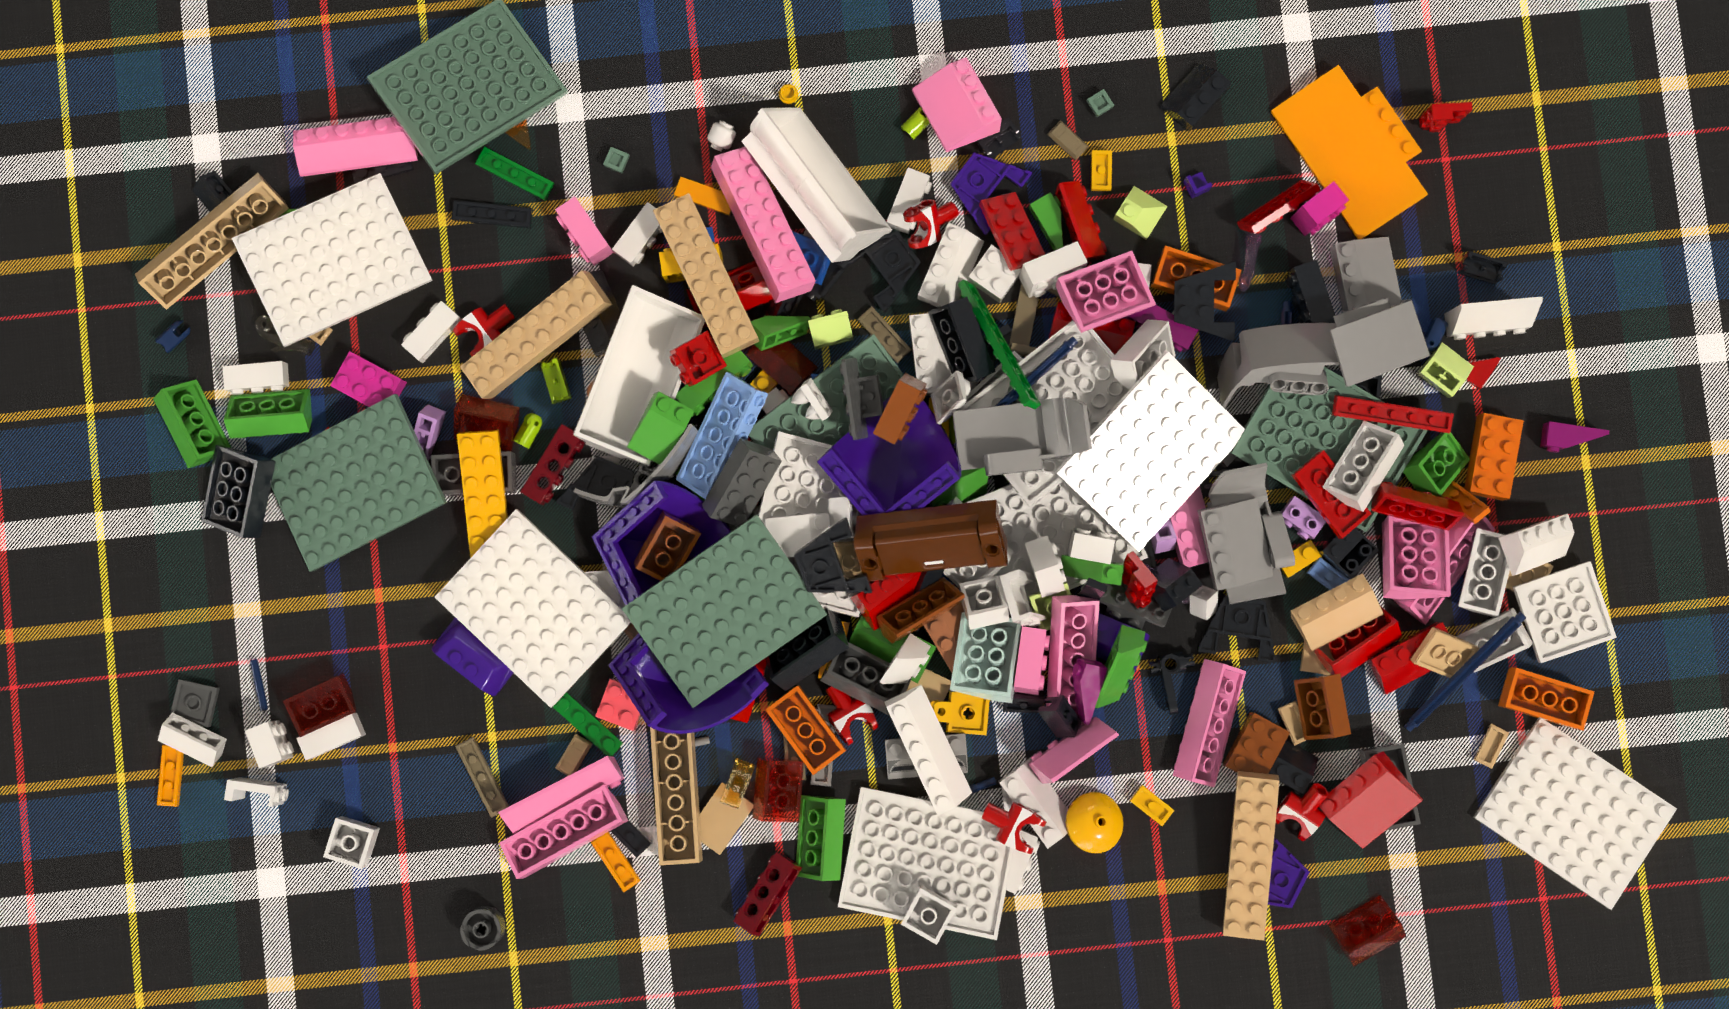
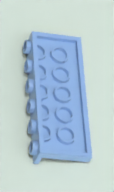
M726 372L676 480L706 499L739 439L748 440V436L765 404L768 393L758 390L734 374Z

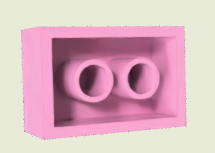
M575 196L555 209L559 214L556 216L557 220L565 231L569 229L567 235L576 247L580 245L578 251L587 263L591 261L595 266L614 253Z
M1022 626L1014 681L1015 692L1039 695V690L1043 691L1045 676L1041 674L1042 670L1046 671L1047 656L1044 655V652L1049 651L1050 636L1047 635L1045 629Z

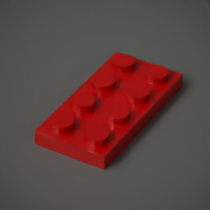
M1300 180L1238 221L1237 225L1241 230L1259 234L1266 230V226L1270 223L1280 221L1287 212H1293L1298 209L1299 204L1309 201L1321 189L1318 183Z
M1016 192L980 201L979 206L1010 271L1020 269L1024 263L1045 255Z
M1321 450L1291 476L1339 539H1343L1369 517L1371 512L1367 507L1364 512L1352 508L1323 488L1324 483L1336 465L1327 453Z

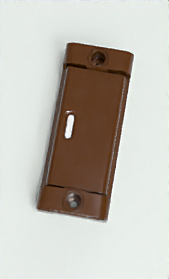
M996 499L857 516L854 549L862 573H867L869 581L885 580V575L987 564L988 568L1008 566L1007 538L1002 527Z

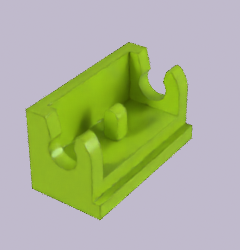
M558 358L552 359V362L541 363L552 404L572 398L561 361Z

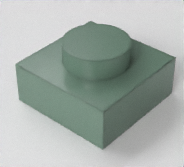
M1104 89L1087 99V103L1096 117L1114 107L1113 102Z
M611 147L603 165L622 174L630 155Z

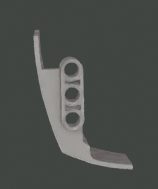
M1387 297L1333 316L1336 328L1329 330L1346 387L1430 356L1412 299H1405L1394 306H1390Z
M1298 323L1260 327L1240 332V343H1231L1218 372L1217 379L1221 406L1224 409L1226 408L1231 397L1239 387L1252 386L1256 382L1270 384L1271 390L1275 392L1306 395L1325 394L1329 390L1326 371L1323 368L1325 365H1339L1329 330L1336 328V324Z
M1064 397L1040 400L1041 405L1036 409L1028 406L1025 407L1018 403L953 411L956 449L961 470L985 468L986 476L1037 471L1044 469L1042 460L1055 459L1092 450L1087 405L1075 398Z
M689 423L680 440L657 467L651 468L641 464L631 488L629 486L613 488L610 494L604 497L576 488L573 492L584 499L601 505L624 508L653 481L668 482L677 473L690 450L698 430ZM642 476H648V478L640 485V478Z
M1267 463L1224 471L1212 484L1208 494L1210 502L1207 503V508L1257 497L1273 576L1226 589L1230 604L1286 594L1280 568L1295 565V556L1281 511L1271 513L1265 488Z

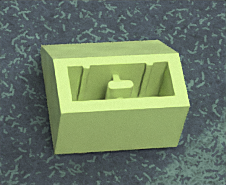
M842 309L831 312V315L824 317L823 314L811 317L812 320L808 321L815 350L853 340L847 311L843 312Z
M1441 342L1416 374L1447 398H1450L1463 385L1474 366Z

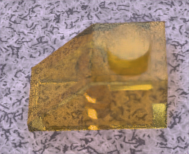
M738 758L735 759L720 803L739 809L753 775L754 764Z

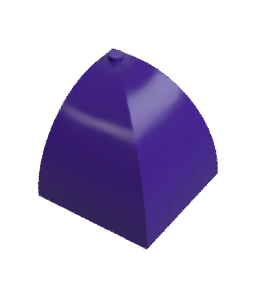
M890 397L887 398V399L883 402V407H884V409H885V407H886V405H887V403H888ZM921 401L920 405L916 406L919 410L911 423L907 424L910 426L908 433L902 441L898 440L895 445L873 434L882 415L866 417L867 438L853 440V437L848 432L817 461L861 515L924 508L960 479L961 465L956 450L941 424H937L935 415L924 401Z
M653 481L592 536L625 605L660 582V580L636 569L633 562L662 511L698 528L701 533L685 563L732 532L725 522L710 518L702 506L704 501L691 492L668 482Z
M639 633L609 664L610 669L647 726L672 734L698 732L729 720L746 708L769 685L754 665L692 708Z

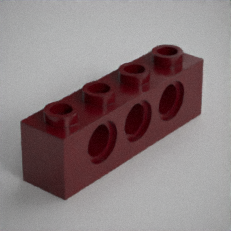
M561 424L520 492L543 506L545 503L548 504L554 495L552 491L555 486H559L564 479L563 473L566 469L569 470L575 460L573 459L574 455L582 450L585 442L574 436L573 430ZM563 444L569 445V451L566 454H561L560 447ZM553 461H558L559 468L556 471L550 470V464ZM542 478H547L549 481L548 486L545 488H541L539 485Z
M776 852L769 859L765 871L759 875L755 887L747 894V900L743 906L737 910L733 922L749 934L760 936L802 867L786 855ZM779 871V878L775 880V875ZM766 889H768L769 893L768 896L765 898L764 892L766 891ZM757 906L758 911H757V913L754 915L753 911H754V908Z

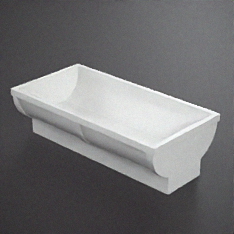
M761 108L758 111L759 114L750 125L751 132L742 140V143L832 263L851 260L860 250L870 246L883 235L889 234L892 231L801 108Z
M632 285L573 435L585 441L586 445L610 455L649 466L651 460L627 448V445L654 393L659 391L675 400L682 382L679 377L681 371L678 366L675 367L671 363L669 358L671 353L669 351L700 335L705 322L703 315Z

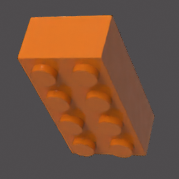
M1165 245L1150 287L1174 295V281L1224 264ZM1236 268V280L1214 281V308L1225 312L1230 308L1242 270Z
M1488 413L1477 415L1465 490L1476 496L1501 501L1510 499L1524 420Z
M1509 667L1498 706L1575 730L1584 731L1594 691L1523 669Z
M799 685L765 709L813 775L847 751Z

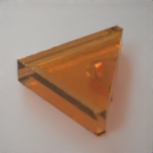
M527 119L504 132L529 151L531 150Z

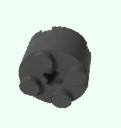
M483 906L476 908L467 914L460 928L462 940L467 946L479 951L493 947L501 940L505 933V920L502 914L494 907ZM486 926L487 930H480L479 927Z

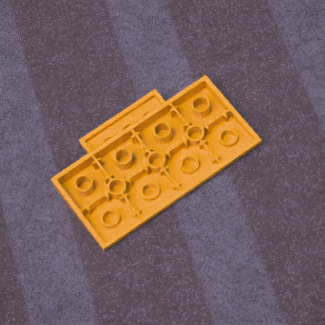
M1339 65L1271 110L1272 115L1322 188H1326L1334 181L1349 199L1344 204L1346 208L1340 214L1358 240L1363 239L1428 195L1406 163L1422 152L1418 144L1380 89L1376 87L1361 97Z

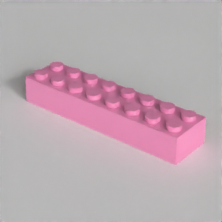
M746 147L714 156L711 169L775 303L810 292L816 280L762 168Z

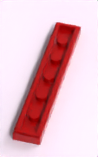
M1337 395L1334 397L1332 415L1443 433L1451 432L1454 416L1453 413Z

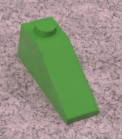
M1050 192L1031 203L1029 210L1053 251L1063 248L1061 209L1059 208L1061 203Z
M764 316L751 321V324L758 336L759 342L754 345L763 351L805 335L809 327L808 321L811 318L808 316Z
M1068 555L1061 556L1063 569L1060 570L1064 571L1065 576L1084 580L1091 578L1101 583L1121 585L1124 568L1122 563L1111 562V564L1073 558Z

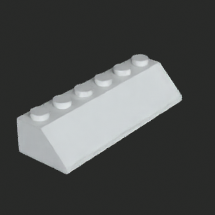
M922 685L885 701L886 708L937 815L957 807L972 794V791Z

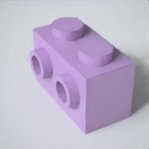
M1296 496L1291 497L1281 511L1286 527L1296 529L1298 531L1297 534L1305 540L1308 538L1310 540L1314 539L1326 523L1319 512Z

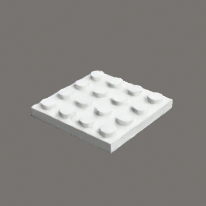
M1591 561L1512 587L1520 611L1527 617L1524 623L1533 642L1532 646L1538 663H1543L1617 638Z

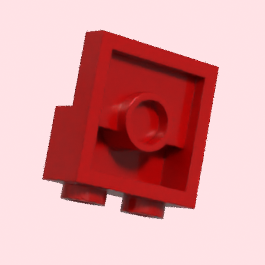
M1472 102L1432 104L1421 114L1419 126L1422 130L1439 132L1448 123L1461 122L1460 120L1473 110Z
M708 330L669 351L671 353L669 357L671 363L675 367L678 366L681 371L679 374L681 381L685 385L688 384L689 387L696 385L727 366Z
M1132 551L1126 555L1123 563L1122 582L1128 586L1125 592L1128 601L1133 603L1136 608H1144L1150 604L1158 580L1136 553Z

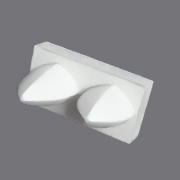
M812 378L806 380L796 390L791 400L793 404L811 403L805 416L808 419H821L823 421L833 412Z

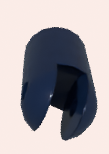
M1440 318L1432 319L1424 336L1429 353L1434 352L1438 348L1449 325Z
M177 320L155 339V342L161 344L167 353H170L190 334V327L182 334L177 328L184 320Z

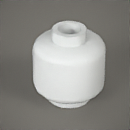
M721 120L719 123H713L707 137L708 141L712 143L710 147L718 151H722L723 148L729 149L736 136V132L733 130L734 126Z

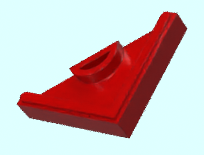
M1496 357L1471 362L1470 364L1474 368L1466 381L1477 389H1482L1501 358Z

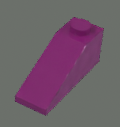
M1547 422L1543 424L1540 447L1547 448L1548 452L1558 453L1559 450L1609 435L1610 430Z
M1078 657L1077 663L1073 667L1072 675L1077 715L1082 722L1090 725L1108 668L1098 661Z

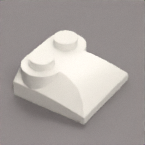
M957 370L931 394L936 422L939 425L946 422L953 415V411H958L967 403L966 396L971 390L970 382L964 379L963 373Z

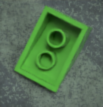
M659 391L654 393L627 448L660 465L677 444L694 410Z
M1442 432L1411 457L1403 473L1416 491L1430 492L1434 496L1439 497L1470 461V458L1451 432Z
M985 468L961 470L960 479L929 503L930 507L945 506L955 497L961 502L966 503L987 494L988 476H986Z

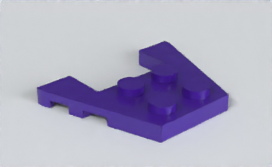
M973 153L950 183V186L983 234L986 235L990 231V227L979 206L980 201L988 199L1004 177H1007L1022 188L1032 175V172Z
M1275 837L1268 905L1292 908L1310 872Z

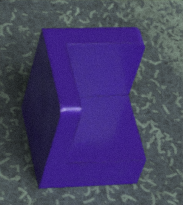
M1202 172L1193 176L1188 175L1183 181L1191 199L1208 192L1213 186L1211 182L1207 183Z

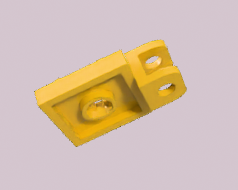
M949 691V701L933 700L930 702L938 721L947 722L946 732L987 735L990 700ZM966 708H969V711L973 712V714L970 715L968 719H966L965 715H963V712L966 711Z

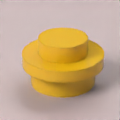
M792 84L783 85L779 90V98L785 104H792L798 99V90Z

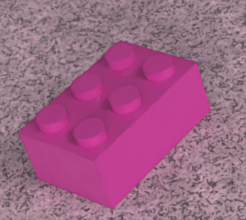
M1333 181L1302 205L1290 219L1304 236L1309 233L1313 236L1326 223L1331 222L1346 208L1344 204L1349 199Z
M349 351L330 386L370 407L393 394H397L399 397L407 382Z

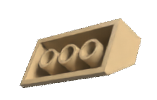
M1363 573L1291 610V618L1311 652L1383 615L1374 591Z

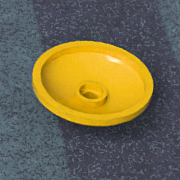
M1089 792L1080 795L1071 803L1066 815V828L1070 839L1078 848L1088 853H1102L1110 850L1119 841L1123 831V816L1119 806L1112 798L1103 793ZM1099 819L1102 820L1101 826L1098 824Z

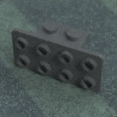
M842 359L840 373L844 376L843 393L847 397L846 413L850 417L849 434L853 437V440L867 438L866 417L880 416L884 411L879 375L860 377L857 359Z
M1122 581L1121 585L1104 583L1107 585V589L1099 602L1108 605L1105 616L1138 630H1142L1145 621L1165 627L1172 608L1164 612L1153 596L1151 597L1150 604L1146 607L1136 608L1133 603L1128 601L1125 594L1128 586Z

